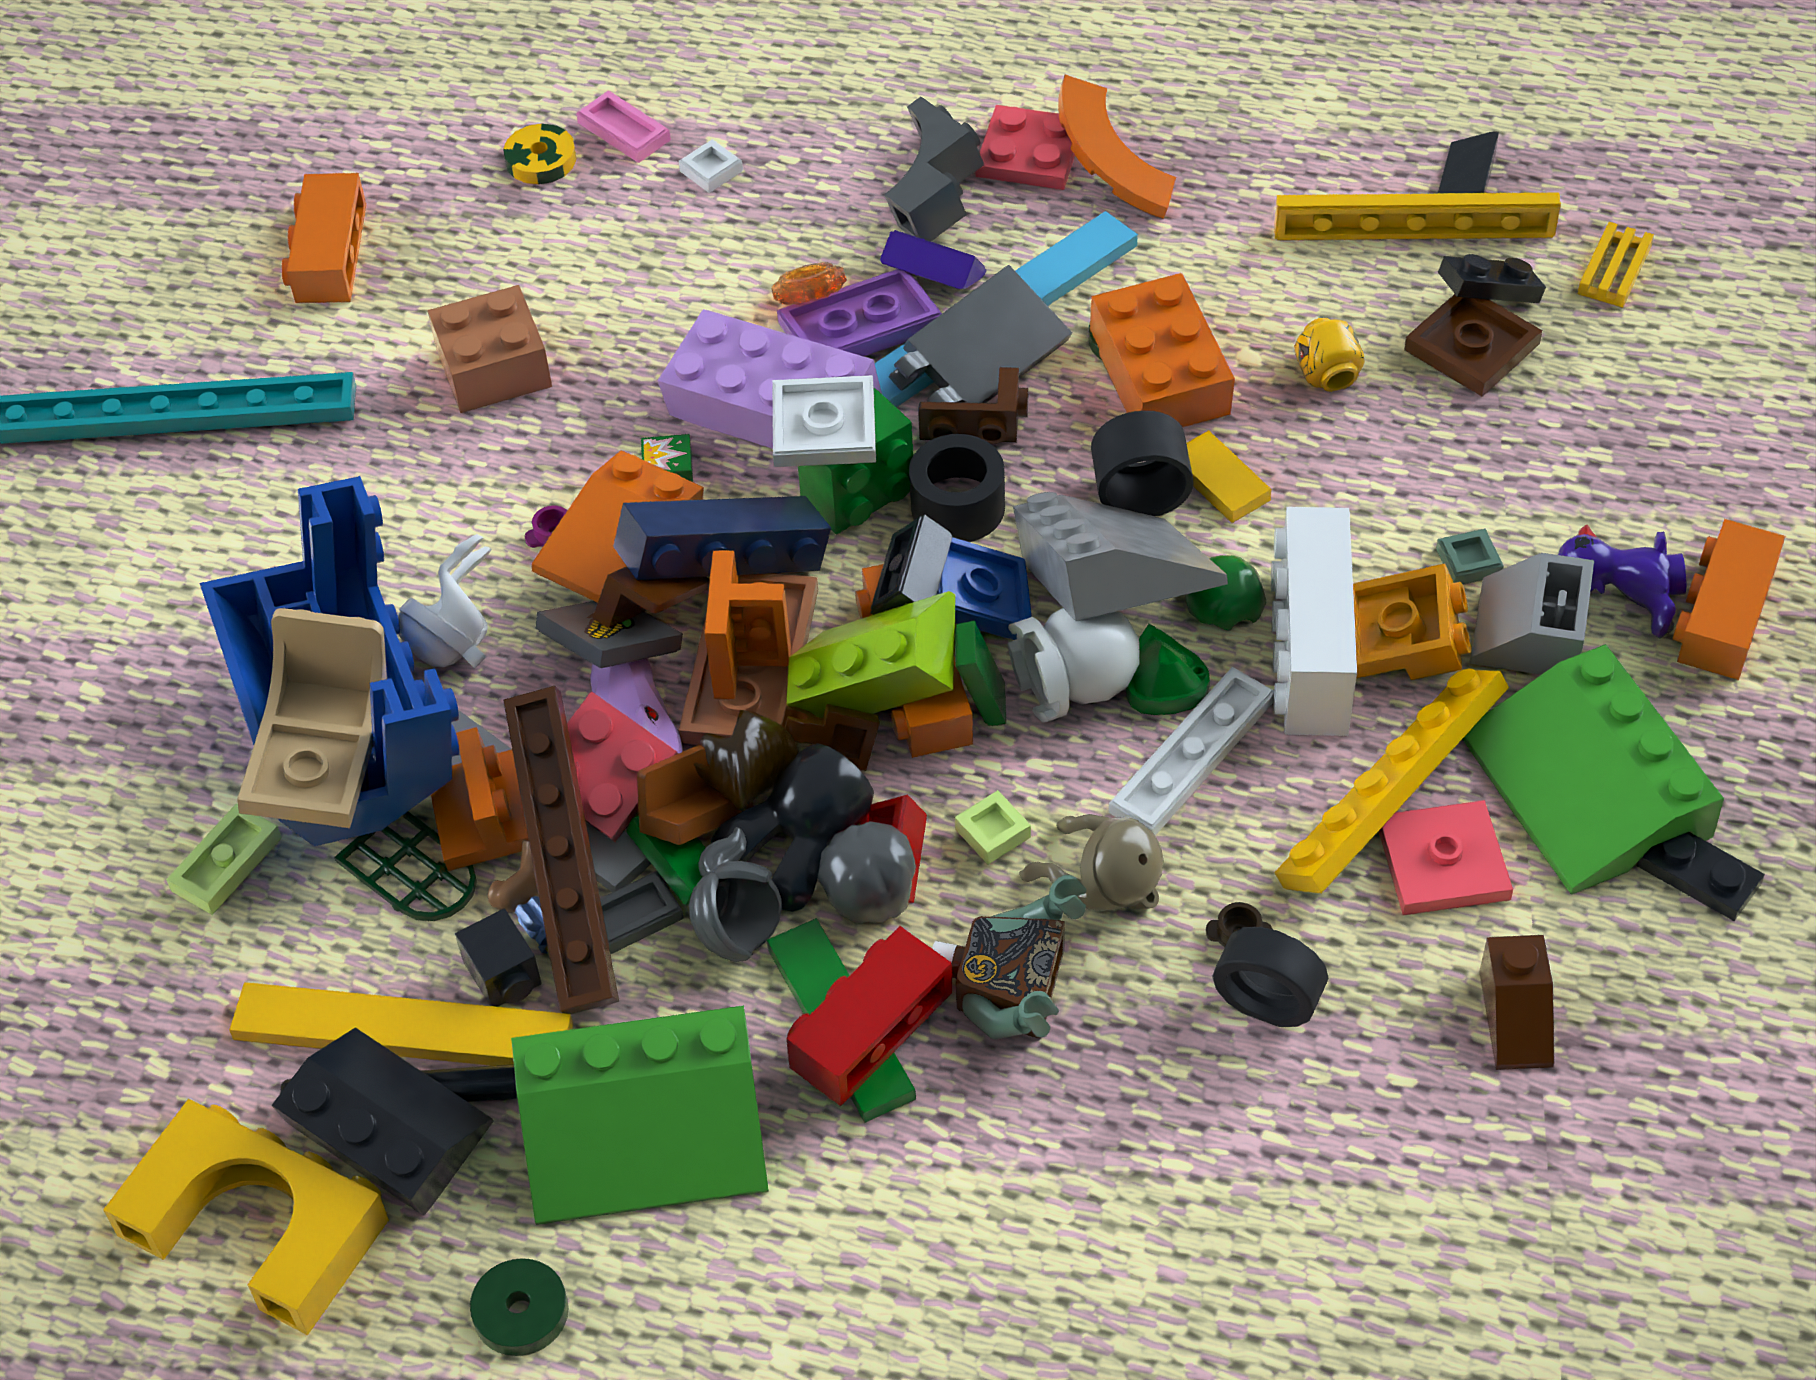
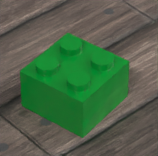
M874 388L876 462L798 466L800 496H806L836 535L851 526L863 524L872 513L890 502L902 500L910 492L909 466L913 457L912 422L876 388Z

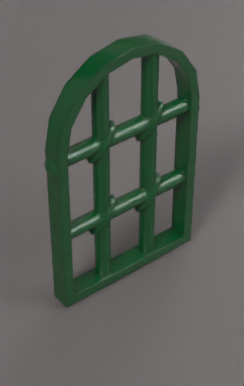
M409 811L403 814L402 817L421 830L411 840L409 837L403 838L389 826L381 830L382 833L402 847L390 858L387 856L383 858L365 844L376 832L358 836L334 857L339 865L390 903L395 911H400L415 920L436 921L451 917L462 910L471 900L477 884L473 865L466 866L470 874V881L467 886L447 871L448 869L444 862L438 861L436 863L416 848L427 836L439 845L440 840L437 832ZM357 849L380 866L369 877L346 860ZM405 855H408V857L413 855L433 872L420 883L419 880L413 881L394 865ZM384 874L387 876L391 874L412 891L399 901L375 882ZM438 878L440 881L446 880L464 894L459 901L450 907H447L426 891ZM416 898L418 900L424 899L438 911H416L408 907V905Z

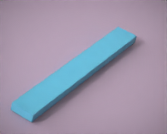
M1105 211L1015 271L1049 306L1137 247L1138 234ZM905 344L874 363L882 395L895 407H898L934 383L924 373L910 386L901 391L889 378V375L897 369L894 364L907 354L903 349Z

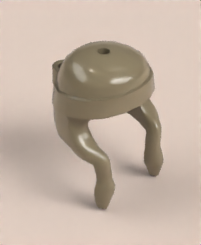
M1093 814L1078 817L1066 816L1057 822V829L1063 834H1070L1083 829L1094 831L1084 847L1080 863L1081 880L1078 879L1086 887V893L1077 896L1086 905V909L1115 911L1134 906L1136 909L1142 910L1157 906L1159 894L1155 887L1162 876L1163 854L1156 836L1143 823L1128 817L1109 818ZM1032 862L1019 872L1021 879L1025 882L1047 877L1052 884L1059 877L1069 875L1054 863Z

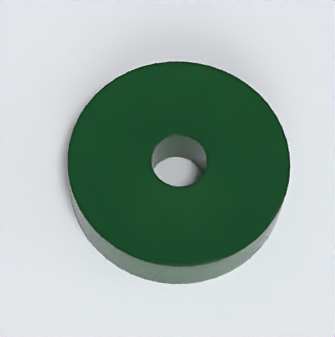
M524 1258L508 1260L488 1270L477 1282L470 1300L471 1318L480 1339L492 1350L510 1356L529 1355L551 1344L563 1330L569 1310L566 1291L558 1274L540 1261ZM517 1301L530 1303L528 1308L521 1313L509 1311L510 1307Z

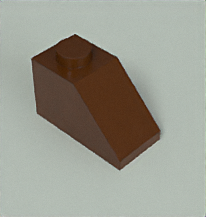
M1544 935L1487 937L1479 974L1496 1070L1554 1067L1553 980Z

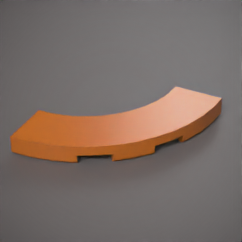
M1065 74L1058 97L1059 119L1061 127L1065 128L1072 142L1071 150L1089 174H1097L1112 186V193L1115 196L1148 214L1164 219L1169 207L1176 177L1144 162L1121 141L1114 131L1107 114V88Z

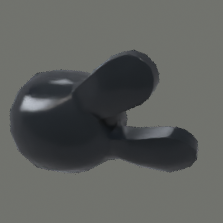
M817 743L801 750L791 760L777 780L770 796L764 802L748 808L722 823L711 838V844L717 840L728 838L733 833L734 828H741L747 843L746 850L739 861L747 862L778 832H784L793 841L771 880L776 885L781 896L782 910L790 912L801 910L814 894L818 882L822 851L830 845L834 835L845 831L851 825H858L871 809L874 790L869 780L844 755L831 747Z

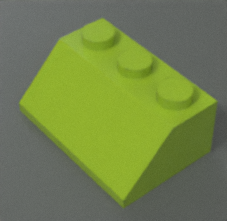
M947 591L821 632L789 657L786 705L807 710L820 718H823L827 704L874 714L953 690L955 594Z

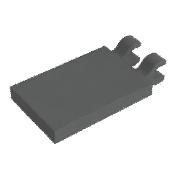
M1007 265L907 339L903 347L907 354L894 364L897 369L889 375V378L902 391L926 373L940 388L927 399V402L987 403L998 394L1000 367L1019 368L1020 378L1066 343L1071 337L1072 332L1010 265Z

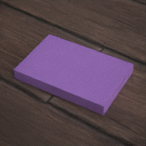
M899 269L777 310L778 322L786 334L863 357L906 342L907 339L942 314L913 275Z

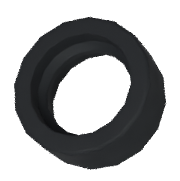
M1245 927L1232 933L1212 975L1216 990L1228 1004L1242 1014L1277 1027H1298L1309 1022L1329 979L1325 964L1312 949L1300 940L1283 932L1263 927Z

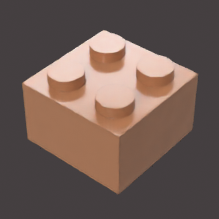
M520 285L427 310L436 350L460 413L552 387L546 350Z

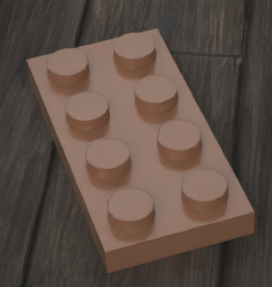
M776 573L737 575L738 584H751L755 582L784 584L791 655L806 645L818 594L817 577ZM705 617L678 730L681 743L699 745L702 736L706 733L716 734L724 738L731 737L740 710L756 712L781 725L785 708L788 706L786 705L788 666H738L735 699H714L704 634Z

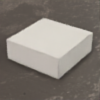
M713 139L679 160L680 172L708 193H711L743 171L742 160Z

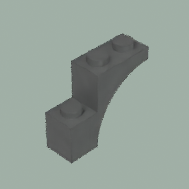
M920 96L907 106L918 134L922 139L918 155L904 177L884 196L898 226L906 234L931 242L967 215L960 200L963 190L959 183L981 168L984 162L977 148L981 142L974 129L966 122L960 124L954 120L942 105L936 107Z

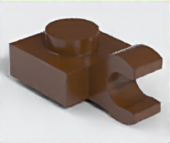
M830 704L826 705L823 718L817 717L801 708L786 706L781 726L793 736L795 742L814 745L819 743L831 747L844 755L859 770L863 771L867 770L880 725L878 715Z

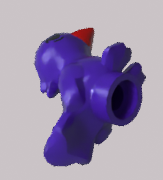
M1586 524L1580 528L1576 536L1566 540L1560 547L1558 555L1594 560L1590 592L1595 589L1600 594H1603L1605 592V585L1612 584L1628 599L1649 611L1651 614V632L1654 636L1660 639L1673 630L1674 622L1672 619L1676 613V607L1669 596L1686 594V569L1682 553L1667 555V541L1664 531L1657 532L1654 548L1640 547L1620 550L1611 547L1597 538Z

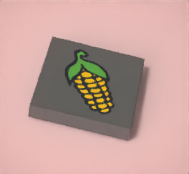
M595 601L537 612L535 629L599 668L661 656L681 650L683 633L646 612L638 614L609 629L592 619L597 606Z

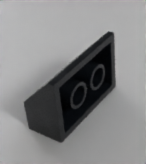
M356 1027L309 1056L272 1104V1107L290 1126L423 1216L433 1206L494 1122L490 1116Z

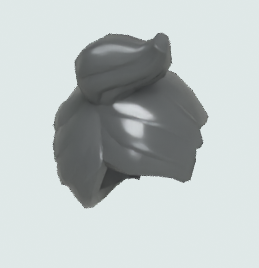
M737 827L734 828L733 833L728 838L713 842L702 852L698 868L703 878L693 888L689 902L690 921L698 939L709 951L733 962L750 959L753 951L772 936L779 923L782 910L781 896L776 885L771 880L773 874L770 870L752 862L739 861L746 850L747 841L743 830Z

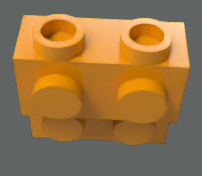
M1445 563L1353 584L1357 660L1356 678L1405 668L1410 679L1415 680L1462 670L1461 655L1471 653V643L1467 627L1464 622L1459 623L1458 614L1467 612L1468 604L1462 582H1453Z

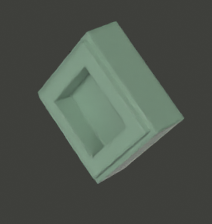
M1486 528L1437 539L1436 550L1442 563L1446 564L1454 583L1462 582V584L1481 581L1484 577L1504 568Z

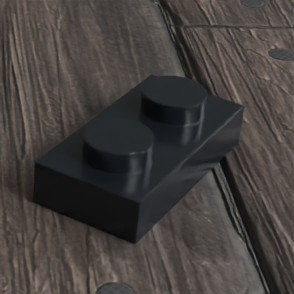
M1467 254L1464 258L1444 256L1438 270V274L1457 297L1540 303L1546 289L1543 282L1532 271V266L1518 258H1507L1505 261L1487 260L1474 254Z
M1691 832L1652 846L1637 862V867L1732 921H1735L1761 886L1765 876L1759 870Z

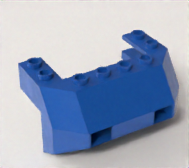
M360 476L298 489L303 561L199 583L253 745L261 725L270 690L273 668L271 620L276 609L308 610L315 613L345 617H361L377 621L384 628L387 679L370 683L373 748L351 827L344 828L278 819L314 847L383 830L451 781L452 757L459 755L457 735L451 722L459 720L454 692L451 688H442L435 668L424 671V682L422 679L414 681L411 673L414 672V660L408 641L399 642L397 634H400V625L393 603L385 605L379 590L377 563L384 562V551L379 533L375 532V528L383 526V518L377 496L367 495Z

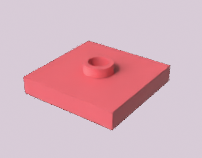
M1485 800L1396 812L1378 831L1403 915L1511 900L1513 887Z

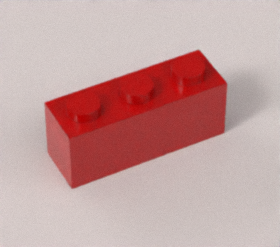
M901 926L886 940H877L866 952L862 964L849 977L842 976L838 978L828 990L825 1000L811 1014L805 1013L793 1023L786 1038L789 1068L841 1107L952 994V962Z

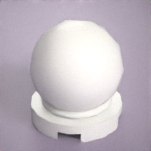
M1061 608L1050 615L1044 627L1034 617L1012 623L1008 626L1012 634L1017 633V640L1008 642V650L1021 691L1031 688L1040 705L1033 707L1032 711L1041 722H1048L1067 715L1069 700L1080 704L1109 700L1128 687L1139 665V638L1127 617L1120 611L1075 621L1064 608Z

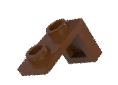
M999 368L997 403L920 402L918 407L919 439L932 440L944 435L966 434L981 438L990 444L1001 442L1017 443L1018 417H1028L1029 398L1028 388H1019V368Z

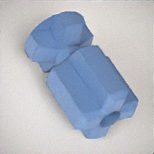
M533 896L528 903L519 904L515 914L518 916V922L530 938L536 939L541 953L548 954L545 950L548 944L539 897Z

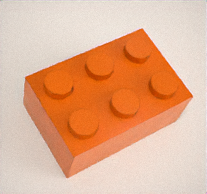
M1183 273L1092 296L1090 331L1099 347V355L1126 413L1134 411L1161 412L1177 420L1182 427L1231 415L1235 377Z

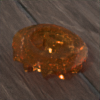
M827 262L813 263L782 274L778 279L779 281L772 285L771 290L774 300L779 301V303L784 305L793 303L800 305L804 302H814L816 299L825 298L831 293L838 292L847 279L844 269L840 266H833L832 263Z

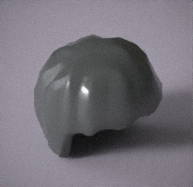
M870 821L862 825H851L845 831L834 835L830 845L821 853L818 881L824 888L831 905L841 916L855 924L865 922L883 923L889 918L898 917L907 909L912 878L916 869L915 858L908 838L892 825Z

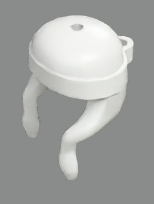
M478 534L459 543L454 548L453 553L440 565L438 576L441 586V597L437 603L425 606L410 597L399 608L400 634L398 635L403 642L408 641L411 651L415 656L431 666L446 667L464 658L475 668L486 658L476 646L487 633V622L459 587L461 580L480 564L492 550L490 547L484 546L472 552L483 539ZM461 562L459 567L450 576V571Z

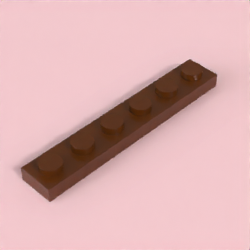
M551 686L503 699L559 1010L562 1013L574 1014L619 1002L561 691L556 686Z

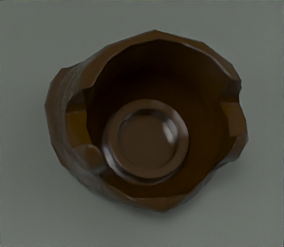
M740 710L731 737L724 738L712 733H706L702 736L699 744L705 749L709 766L694 763L697 774L707 784L730 800L737 810L743 811L760 794H764L766 791L774 788L780 775L799 753L793 736L783 726L756 712Z

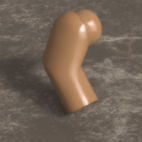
M523 840L520 870L503 881L496 880L490 885L487 895L488 901L493 908H505L508 913H513L519 904H526L531 897L539 896L529 841Z

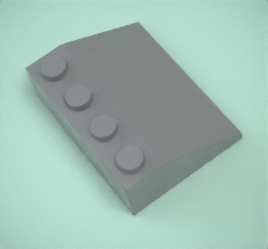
M1054 492L1034 494L1027 498V503L1013 506L1021 555L1026 561V567L1075 621L1228 584L1227 574L1164 518L1070 496L1057 495Z

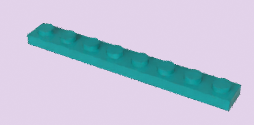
M353 372L0 395V444L354 420L356 382Z

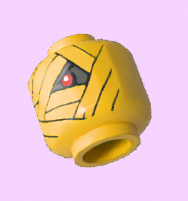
M1318 318L1311 321L1305 326L1304 331L1298 336L1294 345L1295 356L1306 381L1311 386L1323 388L1328 392L1351 386L1357 380L1365 363L1363 350L1353 328L1343 320Z

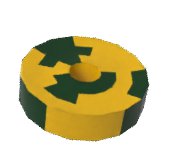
M541 123L519 129L507 139L503 148L507 171L513 178L529 184L551 183L565 177L573 169L577 159L573 137L567 130L551 124Z

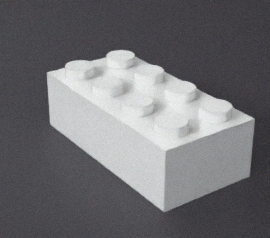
M1286 507L1284 528H1275L1274 559H1281V561H1272L1271 592H1275V599H1281V601H1273L1272 632H1276V640H1282L1274 641L1273 673H1277V681L1280 682L1275 683L1274 715H1284L1285 735L1348 736L1357 677L1349 508Z

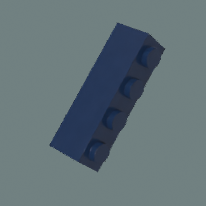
M806 496L629 502L622 505L613 547L636 580L710 577L713 551H734L737 575L820 571L831 527Z

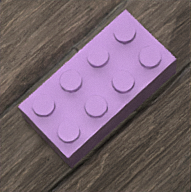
M705 309L701 311L658 379V384L670 416L772 449V380L873 375L874 388L882 394L873 359Z

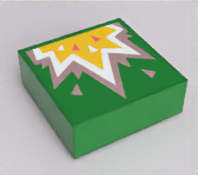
M690 434L641 438L642 460L693 482Z

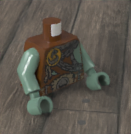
M1072 875L1059 877L1052 884L1049 895L1026 906L991 917L979 916L972 921L966 946L940 941L934 942L932 949L952 962V978L956 979L957 1009L964 1012L965 1016L990 1038L1002 1039L1025 1034L1041 1039L1050 1032L1051 1026L1046 1021L1047 1016L1059 1013V1009L1052 1001V996L1065 949V921H1061L1064 913L1068 918L1079 919L1084 915L1086 905L1077 897L1086 893V887L1076 877Z

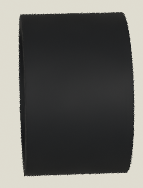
M1134 411L1109 420L1095 433L1091 443V453L1098 495L1102 504L1151 516H1161L1178 508L1187 500L1193 489V475L1185 433L1177 420L1161 412Z
M950 434L928 441L913 455L909 466L910 500L913 520L925 514L948 530L953 538L967 542L979 540L989 535L998 527L1005 513V470L1003 459L993 445L972 435ZM949 478H968L980 482L975 488L964 492H948L934 485L939 481Z

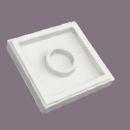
M873 375L772 380L774 467L876 462Z

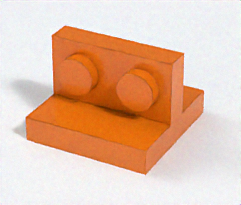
M713 551L704 634L714 699H735L738 666H788L789 657L791 656L784 584H767L763 582L738 584L734 551Z
M477 727L456 732L462 763L452 765V780L431 794L443 860L448 871L521 852L523 840L529 841L513 751L511 749L497 753L494 745L485 747Z

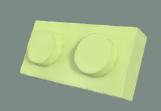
M236 803L166 879L171 892L213 915L281 840L282 836L276 824L261 816L240 814L238 804Z

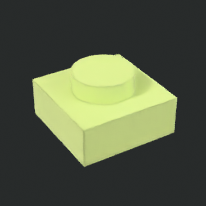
M998 790L955 817V830L987 865L1031 838V825Z

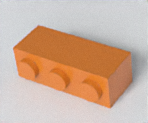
M359 173L304 174L301 193H295L294 195L296 222L295 225H289L288 228L290 255L289 258H283L282 260L283 283L285 286H291L295 303L351 302L366 211V201Z
M1724 519L1718 539L1710 536L1707 537L1699 562V566L1707 568L1705 575L1694 574L1686 599V603L1694 605L1692 613L1681 611L1673 636L1674 641L1682 643L1677 662L1736 680L1740 679L1786 536Z

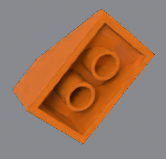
M621 450L590 476L532 562V572L598 603L607 575L627 567L613 547L623 503L703 500L704 487Z

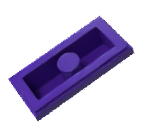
M897 230L890 232L880 258L881 263L957 289L970 287L983 278L987 271L985 266L974 255Z

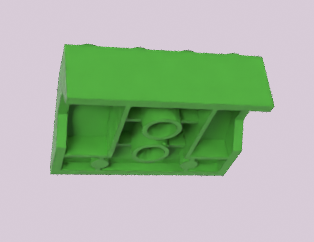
M1606 644L1557 663L1487 712L1462 739L1571 895L1629 872L1654 845L1689 831L1705 841L1714 837L1724 797Z
M744 1005L511 1038L517 1099L536 1225L769 1191Z

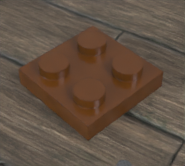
M1454 294L1406 336L1404 351L1483 397L1540 344L1543 330L1489 299L1457 297Z

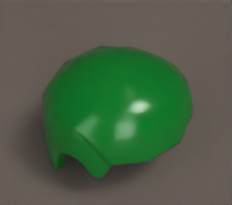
M1219 555L1209 558L1227 574L1228 584L1185 594L1189 613L1201 623L1214 624L1227 631L1232 630L1235 624L1247 619L1255 623L1260 618L1267 603L1257 570L1238 556Z

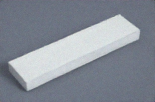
M1231 667L1109 802V813L1115 817L1136 819L1156 836L1274 703V690Z

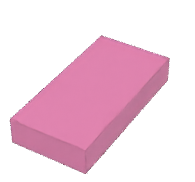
M609 90L576 113L578 124L638 163L671 140L669 129Z

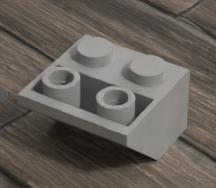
M1539 553L1484 577L1481 586L1470 664L1542 675L1557 663L1581 654L1585 639L1594 560Z

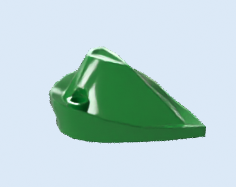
M1148 623L1139 638V665L1128 687H1126V698L1129 704L1141 714L1148 715L1177 714L1195 708L1208 694L1210 676L1207 666L1198 655L1182 646L1165 632Z

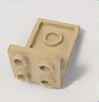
M279 608L274 611L271 620L273 668L268 700L237 798L238 810L240 814L350 828L373 748L370 683L387 679L384 628L377 621L361 617H345L315 613L308 610Z

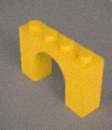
M188 1098L103 1209L118 1237L164 1260L199 1212L218 1195L247 1185H263L282 1191L294 1201L291 1221L279 1242L247 1285L260 1311L308 1335L389 1221L381 1200L382 1194L380 1190L361 1176L354 1175L349 1179L335 1172L326 1160L315 1153L306 1151L301 1155L287 1148L278 1136L267 1129L258 1128L256 1131H253L239 1124L236 1117L221 1106L212 1104L207 1108Z

